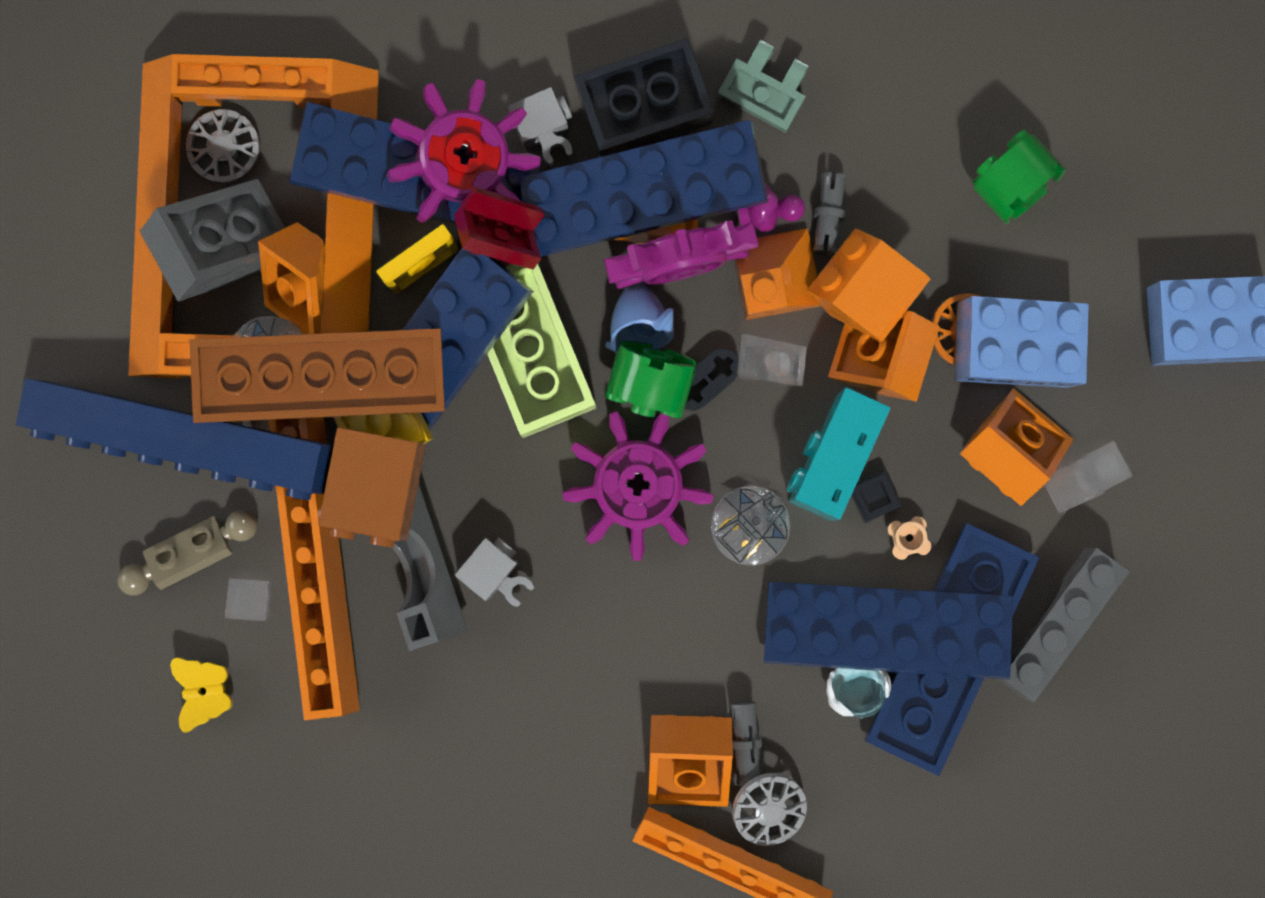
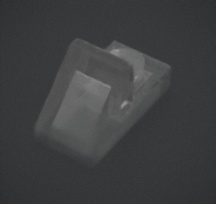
M742 334L737 375L743 381L763 380L788 386H803L807 347Z
M1111 441L1056 469L1051 479L1044 486L1058 512L1061 513L1101 496L1105 493V490L1132 477V474L1115 442Z

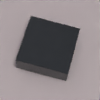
M885 470L858 482L851 495L864 523L901 507Z

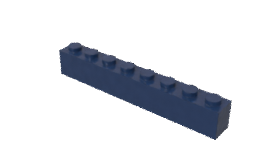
M25 378L15 424L16 426L31 429V437L54 441L55 435L67 437L66 445L90 449L91 443L102 445L101 453L119 457H126L127 451L139 454L137 461L162 466L163 460L175 462L174 470L199 474V469L202 468L212 471V479L235 483L236 478L241 477L249 479L248 487L264 491H273L274 485L287 488L286 496L303 500H310L311 494L325 493L334 445L232 422L193 423L192 413L54 382Z

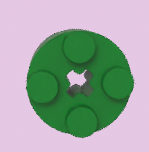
M1025 129L1007 144L1009 149L999 159L995 155L988 158L977 169L976 172L979 175L972 181L974 185L973 190L1005 225L1009 224L1011 218L1015 220L1048 192L1046 190L1048 187L1046 183L1049 180L1053 179L1057 183L1066 172V168L1034 134L1030 135Z
M631 340L621 341L616 353L605 397L619 403L629 402L632 404L631 411L643 416L654 417L655 412L659 411L673 418H682L695 375V360L665 348L664 352L652 349L653 344Z

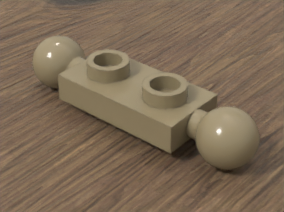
M237 510L228 516L225 525L222 526L220 521L215 516H212L142 551L147 564L144 566L129 564L123 567L117 577L118 587L127 595L137 596L147 590L150 580L153 579L154 584L162 590L232 555L233 553L228 541L233 539L243 542L251 539L257 531V520L251 512Z

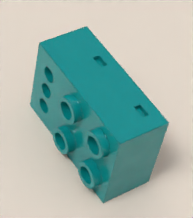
M847 387L839 392L821 431L816 430L807 441L802 454L807 456L808 459L804 468L799 467L795 469L788 483L786 491L792 493L788 502L829 521L840 520L891 407Z

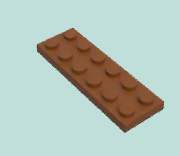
M441 329L189 339L193 423L445 412Z

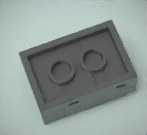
M258 179L156 208L139 232L179 302L261 274L258 241L284 229L285 226Z

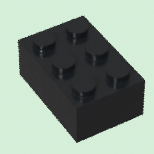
M688 38L574 76L575 88L599 157L651 145L712 124L714 111Z

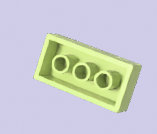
M538 264L534 270L518 265L506 267L534 292L487 354L522 438L596 409V404Z

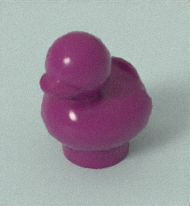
M765 184L768 203L738 210L741 225L753 222L756 229L768 232L774 229L779 217L789 222L799 220L805 212V204L801 197L794 194L786 195L778 202L773 190Z

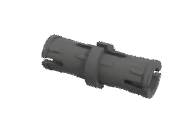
M832 172L821 174L819 207L814 208V218H817L814 247L812 248L813 253L823 255L824 240L826 238L828 239L827 255H835L838 251L840 221H843L845 218V210H842V200L847 176L844 174L836 173L834 189L830 188Z
M753 701L730 704L734 736L732 746L733 750H735L736 782L740 786H744L751 779L761 775L759 748L763 745L762 738L758 737L756 702Z

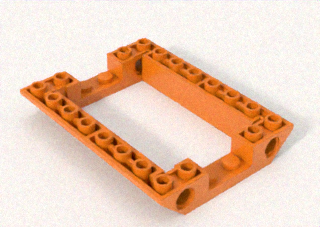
M171 54L143 63L129 377L191 379L189 339L242 337L236 335L172 334L174 293L139 232L156 208L178 202L182 105L178 101L195 102L198 106L220 107L222 99L294 101L299 109H305L306 103L310 102L321 106H331L333 109L378 120V70L336 59ZM327 193L322 334L369 332L374 204Z

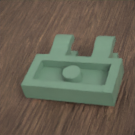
M760 40L747 64L736 58L717 96L786 133L806 96L796 90L806 75L809 66L794 59L782 83L762 72L773 54L774 47Z

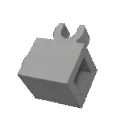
M550 87L507 106L509 112L523 107L527 113L523 121L516 128L525 150L541 144L544 161L549 167L554 165L550 153L556 147L563 148L568 159L573 157L570 142L566 138L561 137V135L568 132L566 120L572 118L563 95L556 98Z
M499 537L495 542L485 538L455 574L459 580L483 600L488 601L499 590L503 593L506 600L516 607H519L522 603L514 597V587L518 584H523L531 591L535 588L533 582L527 577H509L519 564L513 559L517 552Z

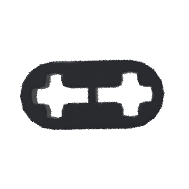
M717 349L696 366L691 386H696L702 380L708 385L699 394L702 401L697 403L692 399L688 403L686 402L684 410L691 412L699 411L734 382L741 369L740 360L734 352L728 349ZM719 358V360L725 361L728 358L731 360L732 364L729 370L732 374L729 377L723 373L718 375L713 381L708 377L716 367L714 359Z

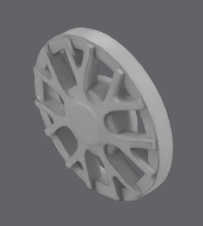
M227 109L213 110L199 117L191 126L186 139V154L192 168L203 178L214 183H233L247 176L255 167L260 155V139L254 125L240 113ZM227 117L237 119L232 132L224 130ZM213 119L218 130L209 135L203 125ZM244 123L246 127L240 129L241 124ZM249 131L253 142L240 145L236 136ZM195 137L206 138V148H194ZM253 146L252 153L247 151V148ZM240 151L250 156L249 161L244 167L234 161ZM209 154L213 161L204 171L197 162ZM219 162H229L231 175L219 176ZM238 167L241 170L235 173L234 168ZM214 169V175L209 174Z
M779 773L762 774L748 781L736 795L732 808L733 821L740 834L753 844L760 846L780 844L791 838L803 824L807 812V801L804 792L792 778ZM775 782L784 783L780 795L772 792ZM768 783V787L765 788L763 784ZM760 786L764 793L754 800L749 793ZM797 794L799 802L786 807L784 802ZM746 797L749 799L748 802H744ZM741 808H753L754 815L740 817ZM786 814L796 816L791 825L782 822ZM759 822L762 827L756 835L749 833L748 830L755 823ZM778 825L780 833L769 836V828Z

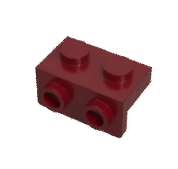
M473 187L454 215L462 249L476 255H485L502 260L510 265H518L534 270L541 260L534 230L544 217L543 209L485 189Z

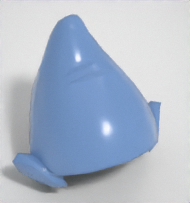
M644 281L625 287L611 317V340L606 341L605 348L617 353L621 341L624 340L653 344L652 349L656 350L663 348L674 337L673 309L668 308L665 310L657 296L647 287Z

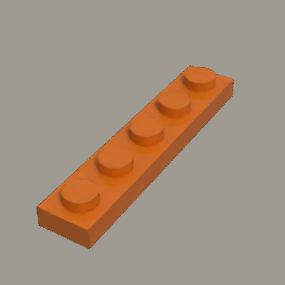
M648 807L632 840L756 898H832L834 892L813 880L801 877L776 863L766 861L739 846L731 845L708 834L704 830L696 829L672 818L667 813L659 812L651 807Z

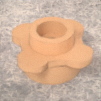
M915 516L909 522L893 521L889 524L887 531L892 536L894 542L892 553L897 559L903 560L908 555L915 553L926 555L931 550V542L927 540V532L925 530L927 523L922 517ZM908 534H911L913 536V540L911 542H908L906 540V536Z

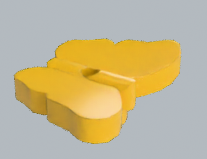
M181 657L172 659L170 664L172 674L185 688L182 691V697L186 702L179 715V728L182 732H190L198 725L207 723L211 718H217L225 711L231 709L233 700L225 692L226 687L224 684L229 672L224 665L212 662L202 663L199 660H187ZM202 688L206 689L205 695L201 693Z

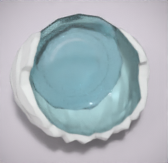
M835 668V670L830 672L829 679L827 680L826 692L828 703L834 711L842 716L861 719L874 716L882 709L886 698L889 697L891 680L886 671Z

